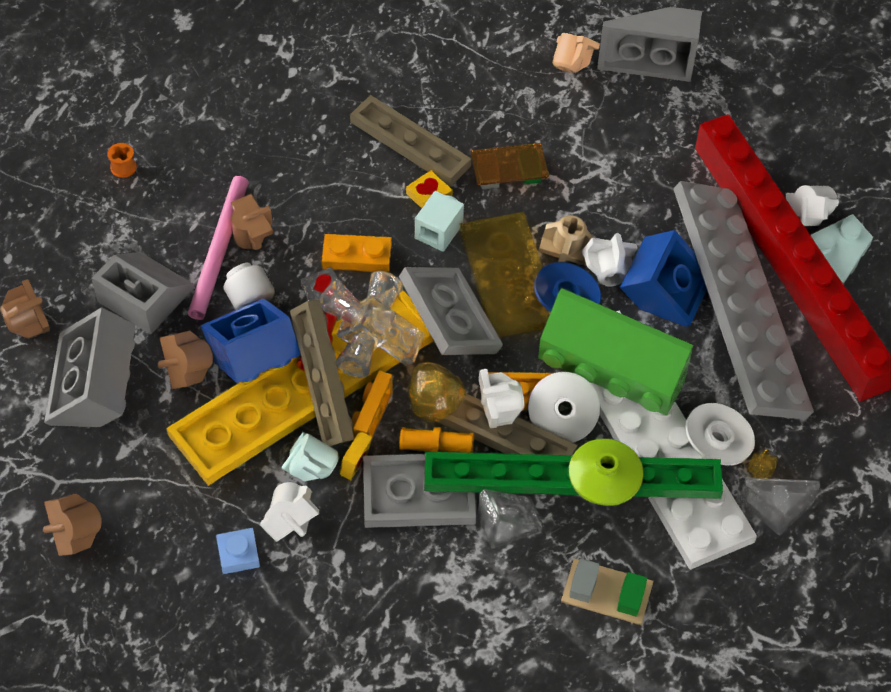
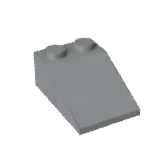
M667 7L604 21L597 69L691 82L702 11Z

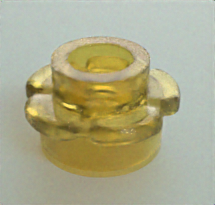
M768 449L763 450L761 454L755 452L749 462L747 472L752 473V481L754 483L759 480L767 484L775 471L778 457L769 454L770 450Z

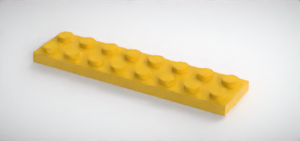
M398 284L340 319L335 324L331 334L333 336L331 346L334 348L336 355L335 363L339 379L344 386V398L374 380L379 371H388L434 341L411 298ZM300 355L291 359V362L286 366L270 368L259 373L260 375L252 381L236 384L166 428L170 439L208 486L316 417L305 371L296 365Z

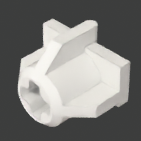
M804 185L799 187L795 193H786V200L796 215L800 217V221L804 226H819L824 219H828V215L835 210L839 203L834 189L829 186Z
M616 233L611 240L591 238L582 250V255L585 257L587 267L597 275L598 282L611 287L623 282L632 264L631 257L638 249L636 244L623 242L621 235Z
M487 369L480 370L481 404L488 418L490 429L513 424L524 408V395L521 384L502 372L488 374Z
M286 482L278 485L274 490L270 509L265 514L260 526L276 542L292 531L303 537L307 532L309 520L319 514V509L310 500L312 493L310 488Z

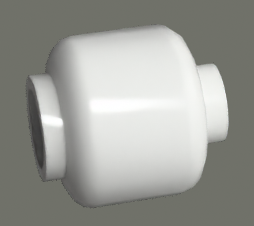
M248 262L234 267L226 275L227 280L224 283V290L235 310L263 298L269 302L275 294L274 287L261 266L251 265Z

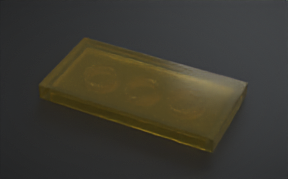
M519 212L460 223L459 231L481 304L498 337L544 329L551 312L540 303L534 290L535 278L542 269V264L525 213Z

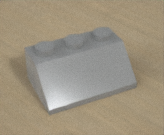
M101 307L59 333L44 420L45 424L50 426L102 427L122 416L126 407L125 394L127 382L130 378L131 353L135 346V341L133 340L135 324Z

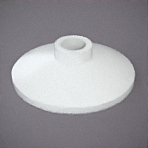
M557 372L546 376L534 387L529 398L528 413L532 424L573 443L586 437L595 427L600 414V402L596 390L585 378L571 372ZM563 401H568L572 406L571 412L567 415L560 414L558 410L559 404Z
M706 403L694 408L687 418L686 434L693 448L704 458L721 459V465H736L744 462L753 452L755 446L754 432L748 421L736 410L723 404Z

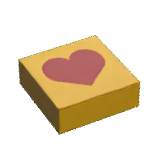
M432 170L406 186V194L421 208H423L434 191L446 196H452L453 190Z
M362 431L358 432L342 459L339 471L341 476L350 481L352 480L363 462V456L368 454L372 440L371 436Z

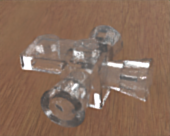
M383 271L372 273L367 298L360 302L340 280L332 282L321 295L322 311L343 320L337 336L347 342V345L335 363L345 374L358 378L368 376L373 350L378 347L405 366L415 363L425 334L390 309L403 290V283L396 276Z

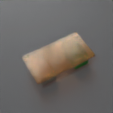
M541 143L471 151L477 186H481L482 189L499 188L500 183L523 181L524 184L541 183L542 178H549Z

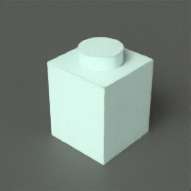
M434 191L415 217V239L444 252L463 225L464 204L452 196H446Z

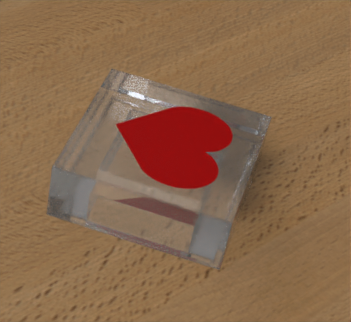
M332 267L300 279L301 287L309 301L320 299V303L328 302L329 306L330 303L334 304L346 299V292Z

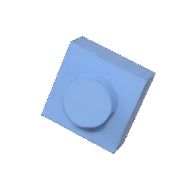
M253 528L216 535L223 574L260 567Z

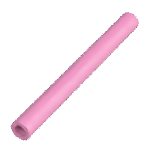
M235 176L232 179L188 310V315L193 319L202 320L205 317L233 232L231 217L234 210L231 207V202L244 197L249 184L248 180L242 176Z

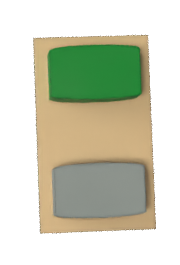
M574 558L561 602L642 625L653 581L641 575L630 572L624 573L599 566V563Z

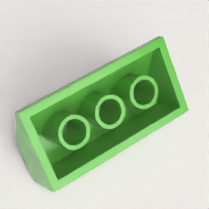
M561 288L540 338L538 359L543 360L552 368H560L580 375L588 382L609 390L610 393L617 397H625L641 404L648 411L659 412L667 416L685 383L693 345Z

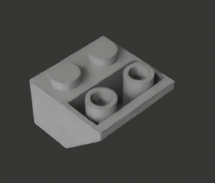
M142 252L113 255L91 278L97 302L149 334H152L194 289L193 283Z

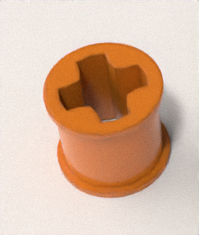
M117 143L109 148L107 156L111 162L110 169L112 174L120 178L131 176L137 168L136 162L133 159V148L126 143Z

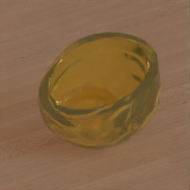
M434 362L419 363L412 370L408 386L411 408L414 414L425 422L440 421L451 415L460 406L466 395V388L461 379L448 368Z

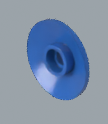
M566 262L551 263L544 266L535 278L534 290L540 303L550 312L561 288L600 304L601 291L598 283L591 274L577 265Z

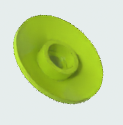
M596 439L583 444L575 451L569 465V478L575 491L585 500L597 505L614 506L630 500L638 492L643 481V466L635 451L626 444L612 439ZM607 463L611 464L614 467L607 469L604 468L601 464Z

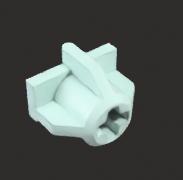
M302 432L291 447L290 456L283 464L282 469L302 481L327 478L337 465L339 459L338 451L310 434Z

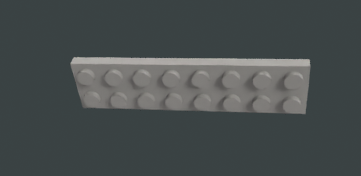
M680 181L673 190L749 414L806 420L814 411L742 210L737 204V196L727 188Z

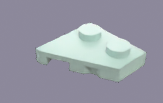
M853 214L811 235L843 284L849 275L853 273L860 258L864 256L873 239V236Z

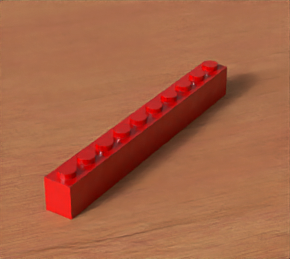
M727 114L701 123L695 150L719 187L727 188L737 196V204L742 210L749 233L858 400L861 402L891 389V354L730 115Z

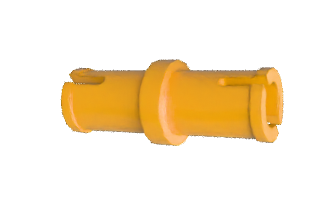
M402 427L400 432V451L473 453L474 433L445 432L440 427H434L433 431Z

